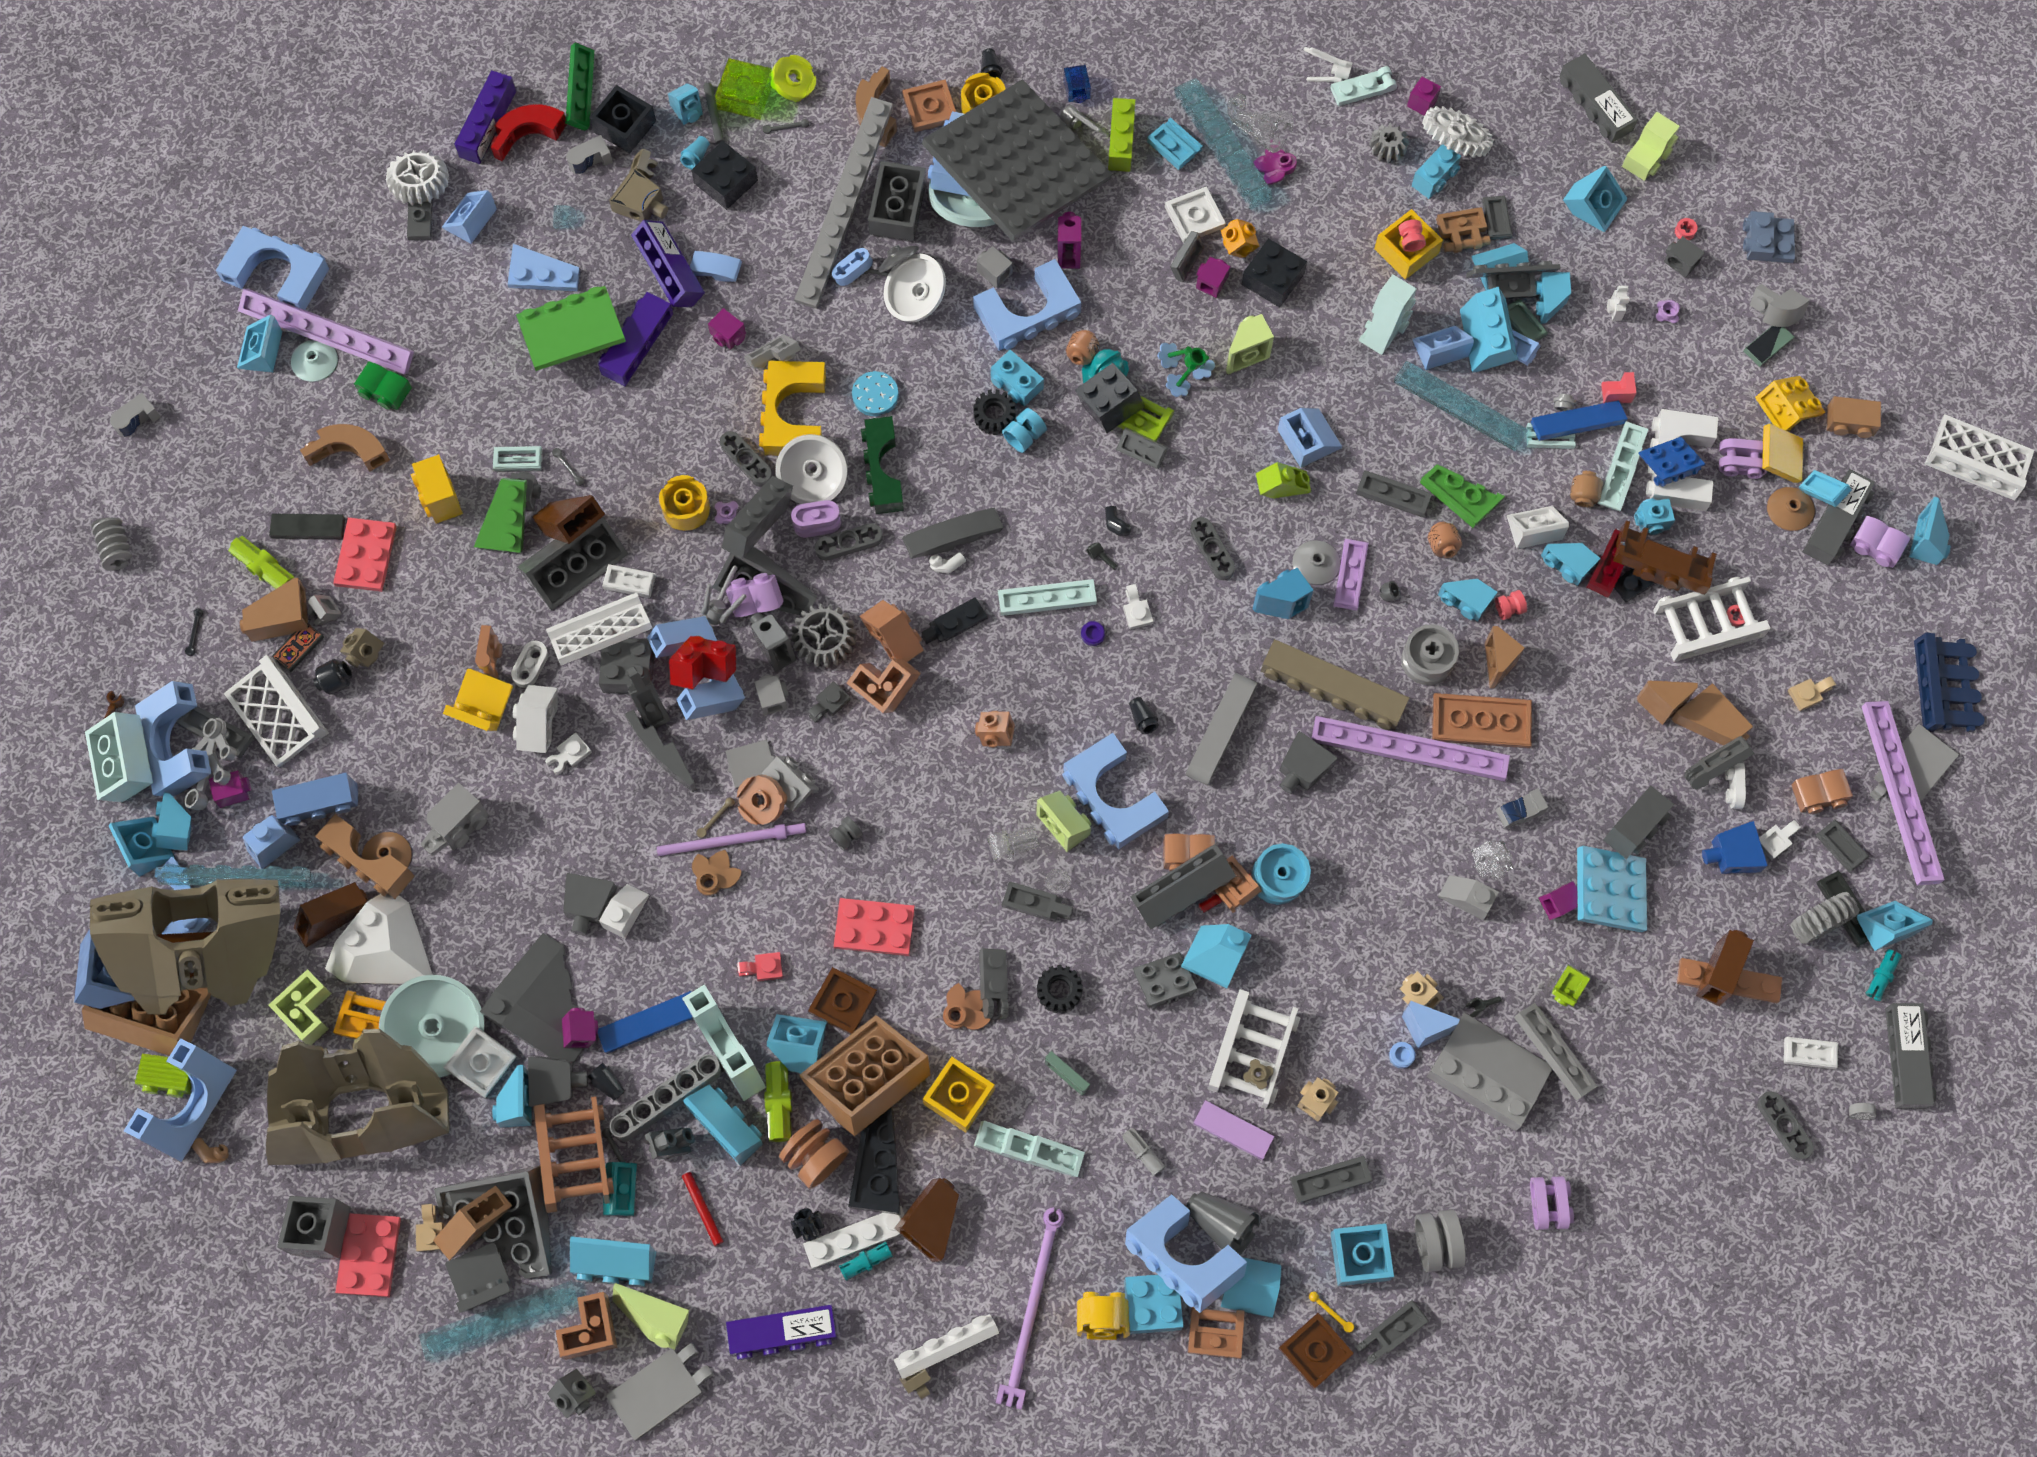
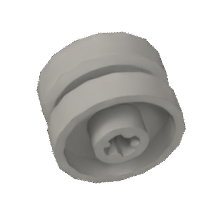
M1432 624L1416 628L1408 636L1401 655L1402 668L1406 675L1416 683L1436 685L1443 682L1451 674L1459 655L1458 642L1454 635L1444 627Z
M1453 1209L1439 1211L1436 1219L1431 1213L1417 1214L1414 1221L1415 1236L1420 1260L1426 1273L1440 1271L1443 1267V1262L1449 1269L1464 1267L1466 1260L1464 1238L1456 1212Z

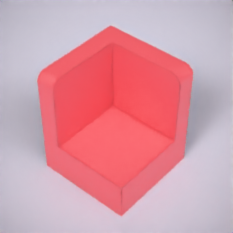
M1624 372L1621 381L1602 382L1603 403L1618 400L1620 403H1632L1636 395L1634 372Z

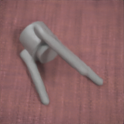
M1073 105L1067 106L1060 114V119L1070 130L1071 128L1077 129L1084 123L1096 132L1110 137V133L1085 117Z
M735 565L732 567L717 600L715 599L710 602L712 585H707L704 605L700 613L706 616L709 624L719 625L720 622L724 624L728 616L746 598V595L743 594L727 611L725 604L722 602L737 570Z

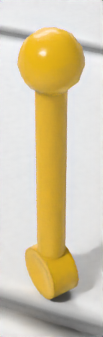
M1313 1291L1309 1294L1310 1301L1317 1302L1343 1326L1345 1332L1350 1333L1353 1331L1354 1325L1351 1322H1346L1319 1298L1317 1292Z

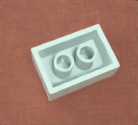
M114 712L85 731L97 800L124 802L153 783L140 715Z

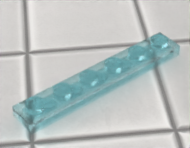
M1407 360L1394 378L1393 382L1513 451L1517 450L1528 432V429Z
M166 864L164 867H156L155 878L160 885H208L217 879L278 880L279 887H313L314 876L311 870L301 866H296L292 869H282L278 866L257 869L249 865L242 866L241 868H231L226 865H217L215 868H205L203 865H190V868L175 864Z
M573 1281L420 1334L419 1338L425 1360L436 1359L578 1308V1297Z

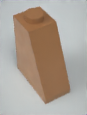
M299 578L291 579L242 610L243 619L240 620L242 633L246 634L251 642L308 629L306 592Z
M1713 683L1678 710L1671 719L1674 723L1723 746L1739 736H1742L1746 741L1750 737L1748 732L1753 727Z
M494 1186L461 1208L433 1241L450 1261L472 1245L512 1205L500 1190Z

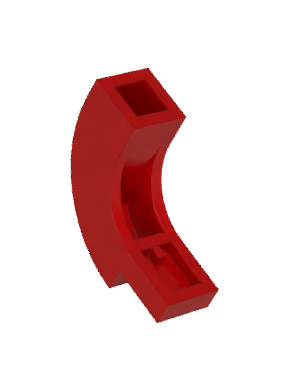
M532 104L518 107L506 113L494 125L498 135L493 138L491 143L494 158L503 161L514 143L519 138L528 134H542L557 141L567 126L565 124V112L547 105Z

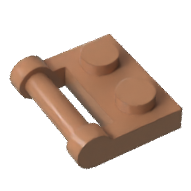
M481 625L475 662L483 670L484 674L498 679L499 674L495 667L497 658L502 656V644L499 642L498 636L494 633L491 626Z
M1191 1307L1188 1354L1241 1359L1244 1310L1230 1312L1204 1309L1199 1313L1194 1307ZM1199 1319L1235 1323V1330L1198 1326Z

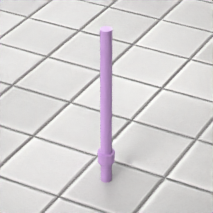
M805 823L789 826L779 824L775 825V828L657 846L658 856L770 838H777V840L786 839L789 835L806 833Z

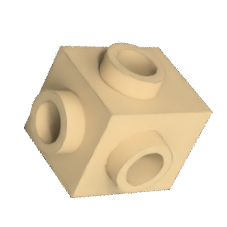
M1418 971L1407 976L1402 983L1403 986L1400 988L1405 994L1402 999L1407 1004L1413 1001L1433 1009L1444 998L1435 989L1438 984L1428 974L1423 977Z
M1317 1077L1314 1083L1308 1081L1300 1092L1303 1098L1297 1107L1316 1121H1319L1325 1112L1330 1115L1336 1107L1338 1101L1335 1098L1339 1092L1335 1090L1336 1086L1325 1078L1321 1080Z

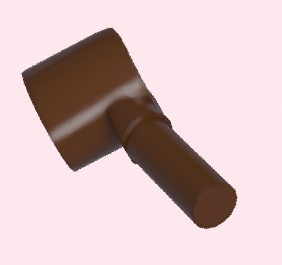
M110 691L107 694V701L110 705L104 719L123 706L124 698L121 694L115 701H112L115 698L114 691Z

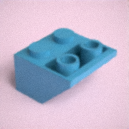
M1297 567L1291 571L1287 569L1280 573L1273 582L1267 581L1257 588L1252 609L1256 613L1290 619L1309 607L1313 589Z

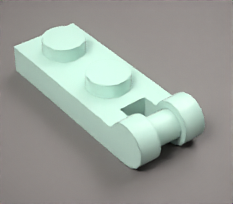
M1385 66L1372 73L1331 84V91L1337 105L1342 106L1397 89V84L1391 78L1392 72L1390 68ZM1383 80L1384 83L1378 85L1377 81Z

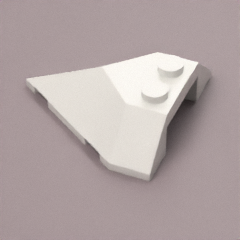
M379 894L363 906L334 943L325 967L328 972L345 984H404L419 976L433 975L409 902L399 895L394 899L389 894L385 897Z

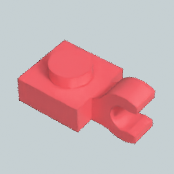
M780 952L755 955V962L737 963L739 977L757 974L758 982L783 978Z

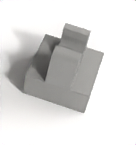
M313 595L308 600L310 607L307 613L309 615L317 614L318 618L314 621L316 625H324L331 620L338 619L342 615L330 596Z

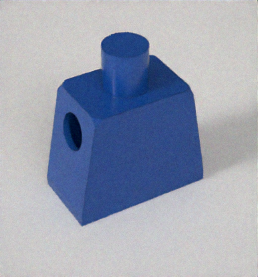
M1754 821L1716 835L1712 840L1713 848L1702 850L1704 863L1718 862L1721 874L1759 873L1768 866Z

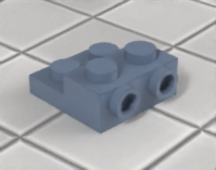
M1751 211L1748 218L1745 217L1743 221V231H1747V238L1745 237L1743 242V251L1747 252V260L1793 263L1795 260L1794 219L1774 218V213Z

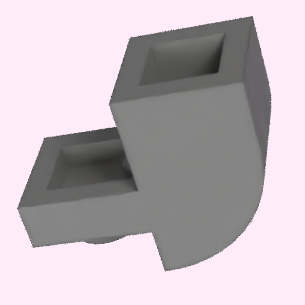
M1760 284L1755 289L1750 306L1765 315L1763 322L1776 327H1788L1804 317L1810 300L1792 288L1780 296L1763 284Z

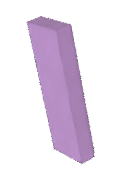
M1350 539L1344 540L1334 607L1358 610L1369 543Z
M1206 1100L1193 1125L1260 1160H1263L1274 1138L1273 1135Z

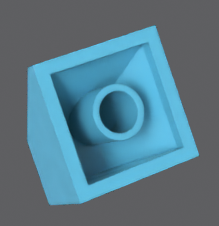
M1603 166L1574 183L1563 201L1574 216L1605 232L1627 201V197L1608 167Z
M1934 497L1920 513L1909 555L1911 558L1938 565L1942 559L1948 557L1951 548L1948 545L1950 535L1938 497Z
M1230 924L1203 925L1200 927L1181 967L1222 987L1228 988L1252 935Z
M777 1014L767 1040V1047L789 1071L801 1074L820 1059L827 1023Z
M524 1065L516 1067L498 1094L496 1105H493V1121H496L501 1128L532 1126V1107H529L528 1070Z

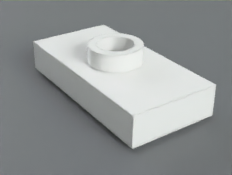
M608 564L602 587L605 590L626 594L637 592L638 596L650 598L656 575L651 572Z
M1786 1037L1784 1038V1064L1836 1069L1838 1068V1043Z

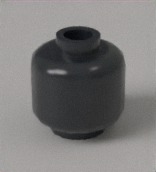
M332 659L316 668L313 681L319 691L323 690L325 693L333 695L350 685L352 671L346 662Z

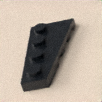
M892 1107L861 1132L848 1204L849 1208L901 1215L894 1112Z

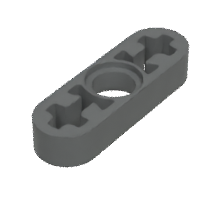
M728 431L721 436L720 445L722 451L754 485L763 487L772 477L770 467L736 432ZM735 440V445L739 450L736 452L732 445L727 446L726 441ZM746 454L753 457L749 464H742L739 461L741 456ZM756 466L760 473L765 472L766 478H757V473L753 468Z
M1198 517L1194 519L1191 523L1190 534L1212 573L1219 580L1230 579L1234 574L1235 564L1216 530L1207 518ZM1197 525H1200L1201 527L1206 526L1205 535L1207 536V538L1205 540L1203 533L1201 531H1196ZM1215 544L1218 546L1219 551L1216 554H1210L1206 551V546ZM1220 557L1223 566H1229L1227 573L1223 570L1219 571L1220 563L1217 559Z
M870 523L822 537L815 543L816 555L819 559L827 561L876 547L882 541V530L877 524ZM869 531L876 534L875 539L871 540L870 537H867ZM860 533H861V538H862V541H863V543H861V544H860V542H859V536H858V534H860ZM847 537H851L856 542L852 547H845L842 545V541ZM836 540H838V546H839V549H840V550H837V549H836V546H835V541H836ZM827 544L828 547H831L828 553L821 550L822 545Z
M1773 1091L1761 1095L1757 1101V1107L1788 1154L1798 1161L1810 1157L1814 1151L1813 1143L1782 1097ZM1767 1099L1769 1101L1774 1099L1776 1102L1773 1106L1777 1113L1782 1110L1784 1114L1773 1119L1772 1116L1776 1113L1772 1107L1768 1109L1765 1107ZM1781 1119H1786L1791 1123L1792 1129L1790 1133H1784L1779 1129L1778 1123ZM1797 1132L1799 1136H1797L1795 1140L1792 1139L1789 1142L1787 1138L1793 1136ZM1797 1143L1806 1146L1803 1150L1805 1155L1802 1152H1796Z

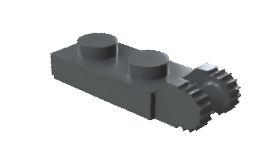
M1739 736L1691 766L1684 772L1685 779L1693 789H1702V787L1709 784L1710 779L1720 776L1726 770L1738 763L1744 762L1754 752L1745 739Z
M982 948L979 950L983 1015L986 1019H991L994 1013L993 1001H997L998 1016L1000 1019H1006L1009 1014L1006 950Z
M1411 1300L1371 1331V1335L1355 1347L1358 1351L1364 1350L1369 1346V1343L1376 1339L1382 1348L1368 1356L1366 1361L1370 1365L1384 1353L1388 1354L1429 1320L1416 1303Z

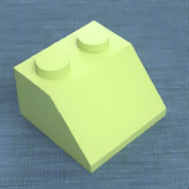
M1262 314L1255 317H1246L1240 322L1229 350L1226 367L1227 374L1270 358L1274 336Z
M1057 791L1037 800L1036 815L1066 852H1068L1091 834V822L1085 814L1082 813L1080 815L1075 809L1076 804L1069 795L1064 796L1061 791Z

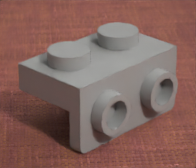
M776 756L762 774L772 777L780 784L782 790L787 795L785 805L791 811H796L811 793H816L819 788L815 785L816 781L808 773H803L798 768L799 764L795 759L790 756Z

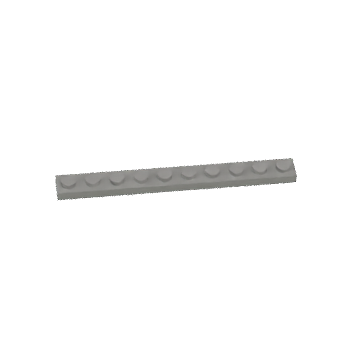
M873 97L870 99L794 300L796 303L815 309L818 308L893 110V103Z

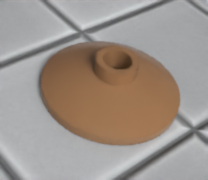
M1793 487L1780 488L1770 496L1767 502V512L1770 519L1784 530L1798 531L1804 529L1814 518V504L1811 498L1800 489ZM1789 503L1795 504L1797 508H1792Z
M383 832L373 836L363 848L362 859L376 860L383 858L381 857V852L388 850L391 856L407 868L411 862L412 851L408 841L400 834L394 832Z

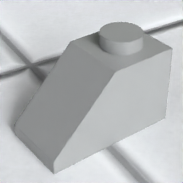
M1449 875L1438 897L1484 920L1499 892L1477 880Z

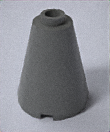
M1200 1192L1198 1195L1194 1193L1187 1202L1190 1216L1221 1249L1229 1245L1239 1255L1244 1252L1254 1238L1255 1233L1252 1232L1254 1225L1259 1227L1262 1216L1256 1211L1205 1192Z

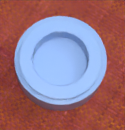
M1406 1042L1394 1044L1389 1052L1390 1062L1397 1068L1409 1067L1415 1060L1414 1048Z

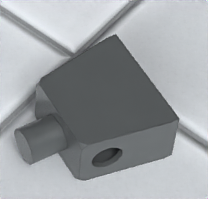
M762 613L754 614L750 619L752 633L756 643L774 671L777 672L795 662L796 658L790 640L772 615L765 617Z
M1299 731L1281 764L1279 771L1286 777L1281 782L1280 787L1289 794H1292L1298 785L1308 791L1334 767L1338 757Z
M567 873L563 912L567 918L574 919L571 929L572 933L586 935L589 922L600 924L599 920L617 889L613 881Z
M537 1055L528 1057L529 1107L571 1099L573 1097V1087H588V1072H573L572 1060Z

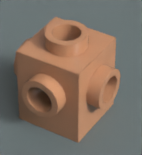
M981 712L979 722H976L975 733L980 738L983 746L1012 745L1015 725L1010 712Z

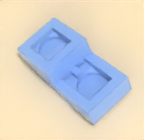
M695 251L690 268L695 276H712L717 281L736 282L742 261L723 254Z

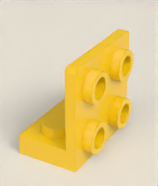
M1801 376L1774 380L1755 397L1772 424L1786 431H1790L1801 420L1822 416L1825 413L1820 400L1813 395L1807 381Z
M467 669L455 704L446 705L443 714L486 731H497L513 685L476 670Z

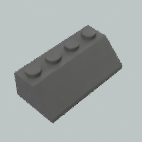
M602 517L570 544L555 539L517 566V568L552 611L607 571L608 564L615 565L626 557L628 552L605 518Z

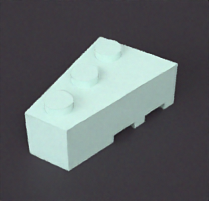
M1392 274L1379 292L1371 311L1374 313L1372 322L1369 320L1366 322L1365 328L1367 329L1360 336L1359 341L1382 355L1399 332L1403 334L1408 327V319L1413 313L1411 309L1416 302L1414 298L1416 288Z

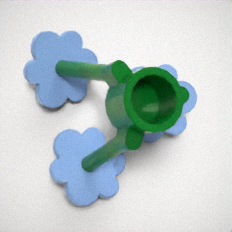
M1162 343L1160 345L1161 352L1157 354L1163 368L1177 367L1182 355H1186L1184 361L1188 368L1183 375L1169 374L1167 376L1168 382L1166 387L1170 389L1171 394L1175 397L1188 394L1191 386L1186 379L1192 372L1196 380H1201L1203 377L1209 378L1211 371L1215 368V363L1209 360V356L1201 348L1192 349L1190 346H1187L1185 349L1178 350L1174 343Z

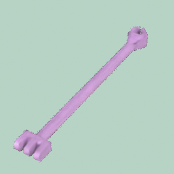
M1054 1207L1046 1210L1043 1216V1221L1046 1225L1045 1234L1008 1386L1000 1384L996 1403L1001 1404L1003 1394L1008 1395L1006 1406L1011 1407L1013 1397H1018L1016 1409L1022 1410L1026 1393L1025 1390L1018 1389L1056 1229L1061 1227L1064 1221V1215L1060 1209L1056 1211L1059 1217L1058 1221L1051 1222L1049 1220V1215L1054 1213Z

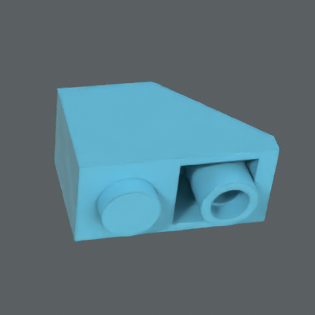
M687 83L668 93L670 106L683 125L688 122L693 123L703 115L699 92L695 86Z
M1542 272L1539 281L1535 282L1536 294L1539 295V301L1536 303V315H1540L1541 324H1545L1567 304L1571 295L1570 272Z
M1582 543L1547 544L1541 554L1546 565L1551 568L1555 567L1562 573V577L1567 582L1574 583L1577 586L1592 572L1600 560V557Z
M1479 579L1444 583L1440 588L1438 596L1441 597L1442 602L1446 605L1455 606L1461 610V614L1465 618L1474 619L1478 622L1494 601L1497 591Z
M164 792L162 802L158 801L156 807V816H159V822L153 823L152 837L156 838V848L187 851L191 833V816L170 793Z

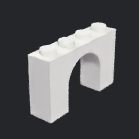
M1661 409L1658 417L1653 418L1652 431H1655V438H1652L1650 448L1678 437H1682L1689 445L1711 448L1717 438L1718 417ZM1648 466V473L1652 474L1651 481L1647 483L1646 495H1650V499H1670L1672 507L1707 511L1712 503L1713 481L1685 477L1682 480L1679 478L1677 482L1672 480V483L1666 484L1664 487L1656 486L1654 477L1657 475Z

